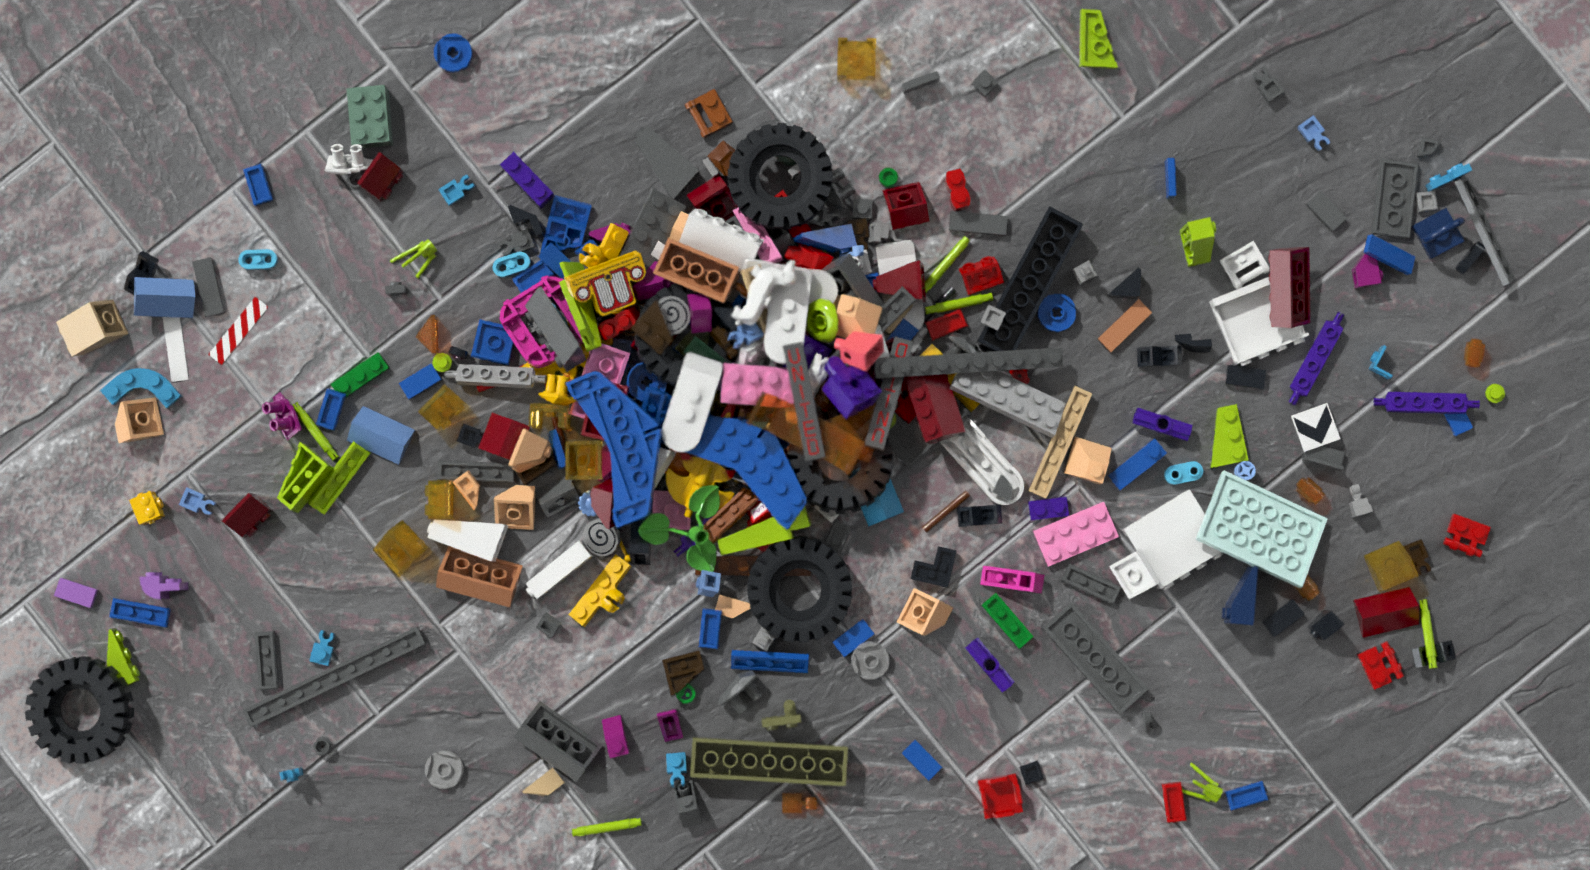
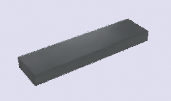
M438 461L437 480L454 481L469 470L477 482L515 483V470L508 465L509 463Z

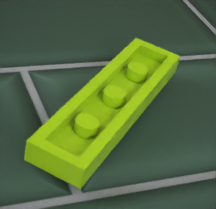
M353 441L314 493L308 504L325 515L369 456L370 452Z

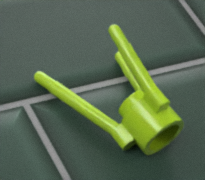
M427 239L425 242L422 241L413 248L391 259L390 262L393 263L418 250L415 255L402 264V267H406L420 255L424 259L428 257L416 275V278H419L430 262L436 257L434 253L438 250Z
M1190 763V766L1209 783L1204 785L1196 780L1192 781L1203 789V794L1205 795L1182 789L1183 794L1200 798L1207 802L1212 800L1216 803L1220 799L1223 789L1218 787L1219 783L1213 781L1195 764Z

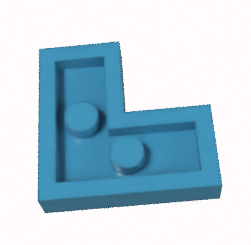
M1462 163L1457 164L1446 171L1447 175L1441 177L1438 174L1430 178V182L1425 186L1428 191H1432L1472 171L1469 163L1464 166Z

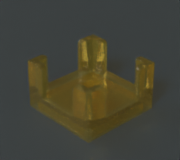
M838 37L837 80L875 81L876 38H867L866 41H847L848 38Z
M530 403L529 427H532V429H542L543 414H545V417H556L558 415V427L562 428V430L571 431L572 415L569 414L571 406Z

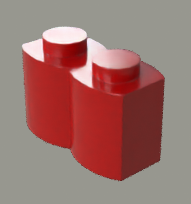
M961 169L948 171L945 176V186L950 193L949 201L953 211L968 209L970 195L965 188L964 173Z
M635 305L628 306L618 314L612 315L598 326V330L604 340L612 339L622 331L631 328L637 322L640 313Z

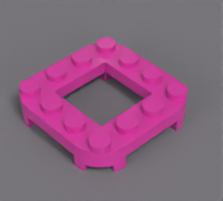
M544 276L540 282L513 299H507L500 311V321L524 360L535 368L549 366L555 362L554 358L557 357L554 351L552 353L549 352L545 344L542 346L537 344L521 319L528 312L525 307L526 303L540 286L549 299H554L572 326L569 330L578 344H584L559 284L564 279L554 276Z

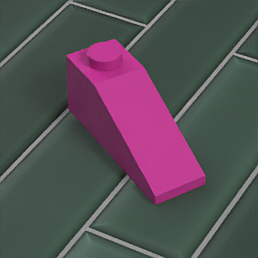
M983 566L980 584L1042 594L1045 575Z

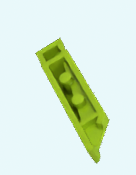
M580 262L559 263L564 277L584 270V265ZM565 280L560 281L561 290L587 352L601 347L602 344L592 300L589 299L586 302L577 301L570 295Z
M804 507L788 530L779 525L774 517L719 539L720 553L725 555L793 539L795 536L794 530L810 527L811 520L806 507Z

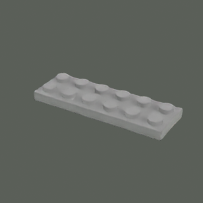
M1000 371L955 373L950 386L951 390L1051 438L1056 434L1066 403Z

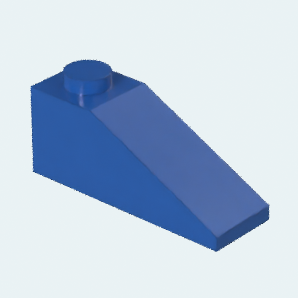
M851 224L805 232L793 238L795 242L829 253L839 252L840 255L851 252L852 246H857Z
M1154 438L1111 472L1108 477L1121 490L1160 460L1167 452Z

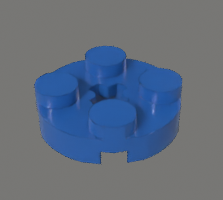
M452 33L443 36L434 47L436 62L440 68L447 72H460L468 68L472 60L473 52L471 45L459 34ZM452 48H455V51L458 52V55H455V58H452L451 55H448V52H451Z
M1053 294L1045 297L1037 313L1041 325L1053 332H1061L1068 329L1076 318L1074 302L1064 294ZM1060 308L1062 316L1053 317L1052 309L1057 310Z

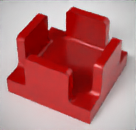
M1016 773L977 780L985 819L1002 818L1023 812L1022 797Z

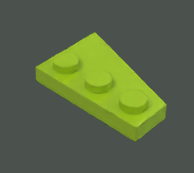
M1080 10L1079 67L1117 69L1118 65L1113 57V49L1111 44H1109L1101 10Z
M1237 404L1217 408L1210 468L1248 461Z

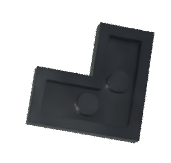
M938 546L934 564L915 560L910 579L948 588L957 550Z

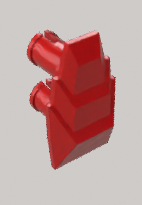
M802 245L799 247L788 246L784 256L790 261L794 260L796 267L812 270L823 269L833 259V256L819 249Z

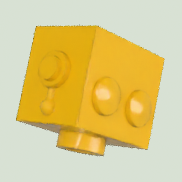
M154 491L137 494L138 496L129 500L139 525H151L156 520L165 517L162 510L164 507L163 502Z

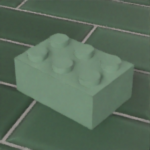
M385 85L346 88L351 145L359 144L362 148L393 145L388 88Z

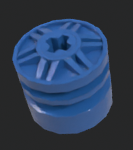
M644 362L636 364L630 370L626 385L630 387L629 393L639 401H643L646 390L645 384H641L644 377L652 380L649 387L657 388L663 392L667 387V383L657 380V376L653 373L650 374L646 370Z

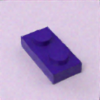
M1067 497L1028 501L1030 521L1069 516Z

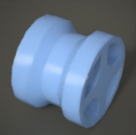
M1249 461L1238 463L1234 469L1235 476L1244 480L1252 479L1256 473L1255 466Z

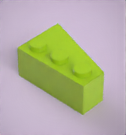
M1210 217L1187 222L1179 232L1188 267L1210 262L1215 238L1214 233H1216L1215 222H1211Z
M299 442L298 451L291 462L292 466L288 476L284 479L277 497L279 501L296 513L301 511L334 468L302 442Z

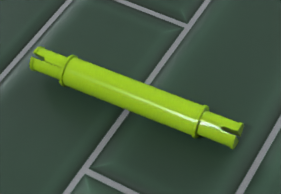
M964 236L962 240L960 239L925 281L926 293L968 246L967 244L970 240Z
M992 293L979 294L935 303V305L925 307L926 315L936 312L940 313L982 304V302L993 301Z
M298 402L293 404L298 418L324 452L329 455L332 461L337 459L339 456L334 451L333 446L316 426L306 410H303Z
M1427 599L1419 600L1426 658H1428L1429 669L1438 668L1436 663L1437 655L1430 610L1428 609Z
M628 818L572 829V836L579 837L631 829L642 826L641 818Z

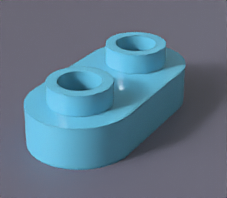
M269 249L245 250L239 255L238 261L240 266L246 270L272 269L278 263V256ZM268 256L272 258L270 263L265 261ZM252 257V263L247 264V258Z
M516 252L496 259L492 268L498 277L504 278L525 271L529 268L531 261L526 253ZM519 259H524L523 265H518ZM501 265H506L505 271H500Z
M1195 461L1172 465L1165 470L1164 477L1172 485L1195 481L1203 475V467ZM1192 467L1197 470L1195 475L1190 472ZM1173 471L1178 473L1177 478L1172 477Z

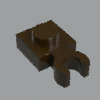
M866 218L847 221V224L852 225L857 245H863L864 250L868 251V245L864 241L865 238H869Z
M718 326L710 332L711 336L720 348H723L730 359L738 353L728 340L729 334L724 328L720 329Z
M1422 539L1402 546L1409 564H1416L1414 570L1417 575H1422L1420 572L1421 566H1424L1427 572L1431 571L1430 565L1424 561L1429 556Z

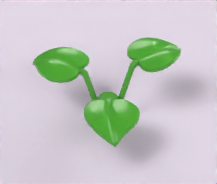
M716 485L704 486L691 495L689 509L697 512L695 516L699 526L692 527L689 532L668 528L670 524L668 517L662 513H653L639 527L640 536L651 544L660 545L668 540V531L685 535L696 544L691 546L687 552L688 564L696 570L713 572L716 564V547L709 540L708 532L703 529L704 525L701 522L700 516L710 518L717 513L720 505L719 487Z

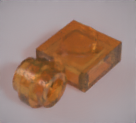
M782 793V813H801V805H805V809L815 810L819 805L817 797H805V801H802V793Z

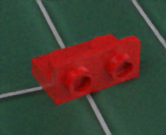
M987 256L979 262L966 263L958 269L968 295L1004 283L999 263L995 257Z

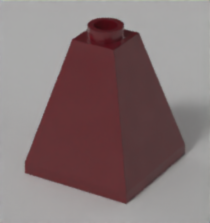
M916 260L876 276V279L873 280L874 290L879 294L893 296L903 286L917 302H926L924 264L920 260Z

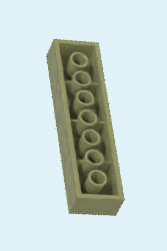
M693 737L690 777L846 786L848 746Z

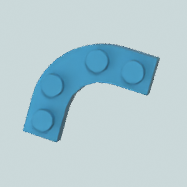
M143 368L122 372L100 390L112 405L119 402L129 392L139 388L151 391L167 409L182 397L166 377L153 370Z

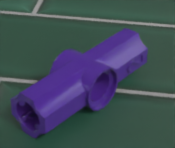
M1138 407L1132 424L1188 441L1193 426L1166 415H1159ZM1160 419L1166 421V429H1160L1158 427V421Z
M978 637L965 647L1002 693L1015 683ZM989 659H992L995 663V667L992 670L985 668V662Z

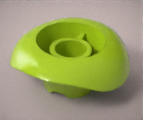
M817 299L808 304L805 329L817 341L824 343L832 342L838 330L836 308L827 299Z

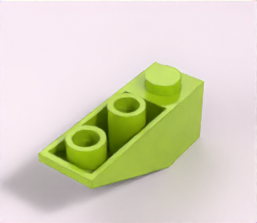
M116 628L109 629L107 667L113 666L119 672L116 677H124L128 686L140 681L138 677L140 676L139 670L135 665L133 666L130 660L132 655L122 642L124 641L122 633L119 630L117 631Z

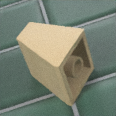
M113 300L89 302L56 322L72 357L85 355L128 335Z

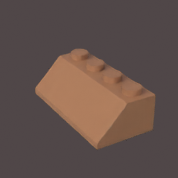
M668 238L653 274L725 303L734 290L733 287L739 279L741 269L731 263Z
M448 546L438 570L436 587L510 607L516 593L523 565L501 559L491 562Z

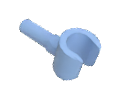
M863 245L852 246V252L842 254L839 258L849 253L855 257L863 256L864 247Z

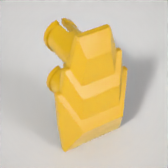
M547 374L546 389L538 393L541 398L550 401L552 404L563 406L577 401L573 397H568L569 395L567 394L566 382H569L570 377Z

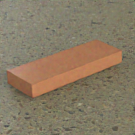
M1138 299L1097 340L1111 353L1152 312Z

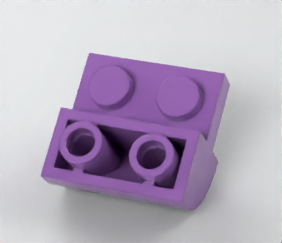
M148 572L145 577H140V585L143 591L155 599H170L169 591L188 590V582H182V579H169L168 576H162V572Z

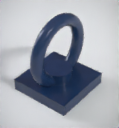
M1447 208L1412 226L1429 259L1465 241L1458 229L1459 226L1465 223V219L1460 217L1453 220Z

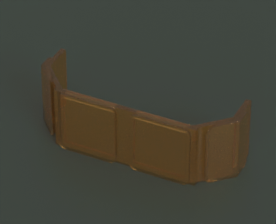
M762 391L747 421L748 425L766 430L803 449L794 405ZM817 417L825 457L821 459L838 467L845 472L844 474L850 475L865 442Z

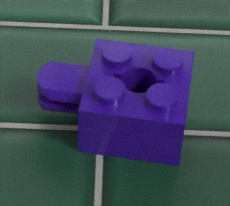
M837 356L830 357L824 366V370L830 378L822 390L846 419L872 406L882 393L866 371L854 366L847 368Z

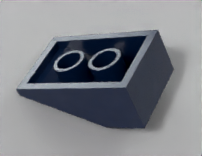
M1258 567L1246 568L1227 600L1225 607L1222 608L1221 618L1224 619V623L1254 625Z

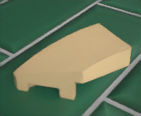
M551 768L522 792L523 794H534L544 797L545 795H550L564 782L556 771Z

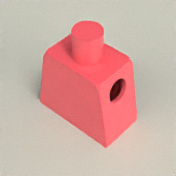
M855 331L845 340L837 338L834 348L840 350L842 362L866 371L884 352L883 335Z

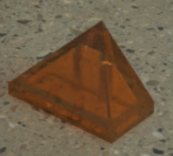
M431 315L415 337L434 355L439 354L438 319L436 315Z

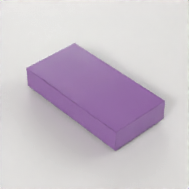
M60 578L54 596L92 608L98 589Z

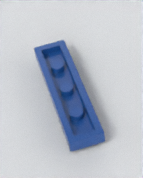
M732 650L731 669L808 673L809 654Z

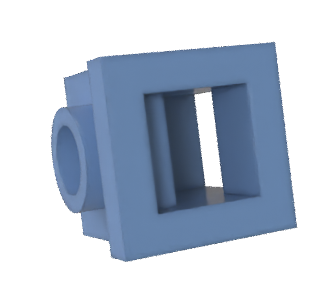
M702 570L701 576L696 581L698 595L708 597L716 595L719 592L721 573Z

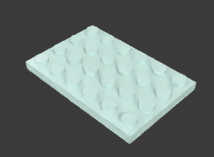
M1224 470L1221 472L1196 540L1301 588L1309 571L1327 518Z

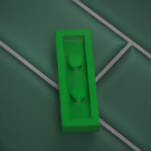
M377 352L331 383V386L334 390L346 394L345 398H347L387 371L389 366L381 354Z
M994 593L981 605L1018 649L1034 637L997 593Z

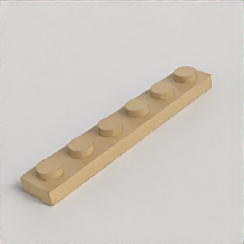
M1074 386L1064 408L1056 434L1049 442L1028 490L1029 492L1042 498H1047L1092 393Z

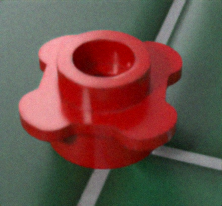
M1028 369L1009 370L1012 378L1028 384L1030 381L1027 374Z

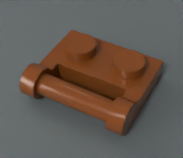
M715 89L684 105L697 123L702 138H706L733 123ZM701 104L712 124L710 128H707L696 106Z

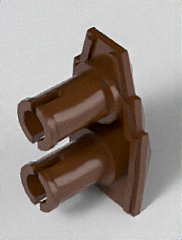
M723 140L707 156L724 176H728L730 159L735 149Z

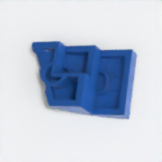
M555 195L540 253L550 242L558 250L580 247L592 205Z

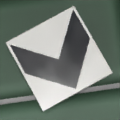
M1327 403L1291 416L1304 452L1340 439Z

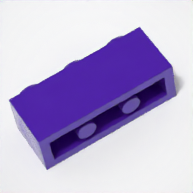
M514 151L500 164L502 169L541 209L554 198V193Z

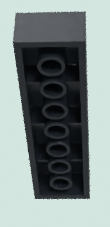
M1049 206L995 308L1006 313L998 331L985 325L976 342L977 344L992 352L1010 351L1018 348L1083 226L1081 222Z

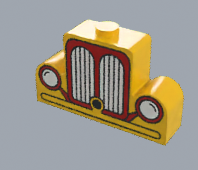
M635 250L566 276L564 279L568 291L573 298L579 302H586L591 298L595 311L601 316H605L610 313L617 314L623 308L636 303L630 280L635 282L642 280L645 277L646 269L641 254Z

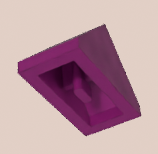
M701 293L687 295L691 333L711 332L712 308L708 296Z
M677 708L657 713L664 742L683 738Z

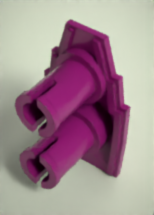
M281 392L273 397V402L262 404L264 414H276V419H272L269 422L270 429L272 431L281 430L287 441L302 430L300 420L293 405L290 404L288 399H285Z

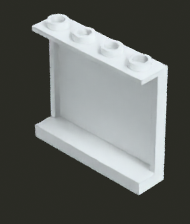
M694 209L688 216L679 242L738 266L743 270L744 261L746 259H756L758 250L764 243V240L755 233H748L742 230L740 226L726 223L720 217L708 215L702 209ZM740 274L739 279H738V281H737V282H739L740 284H741L742 274ZM734 289L726 301L733 303L739 292Z
M1269 277L1209 301L1235 365L1239 363L1241 366L1247 365L1252 362V358L1257 356L1259 359L1270 355L1269 351L1274 349L1277 352L1287 349V344L1292 342L1294 345L1305 341L1304 337L1309 335V333H1305L1303 326L1294 328L1271 327L1269 318L1271 312Z
M1190 489L1122 529L1135 550H1141L1160 581L1157 584L1158 586H1156L1158 589L1163 588L1166 590L1174 585V580L1178 578L1183 580L1191 575L1189 571L1196 568L1199 570L1207 565L1206 561L1210 558L1215 560L1223 555L1221 551L1196 540L1205 513Z

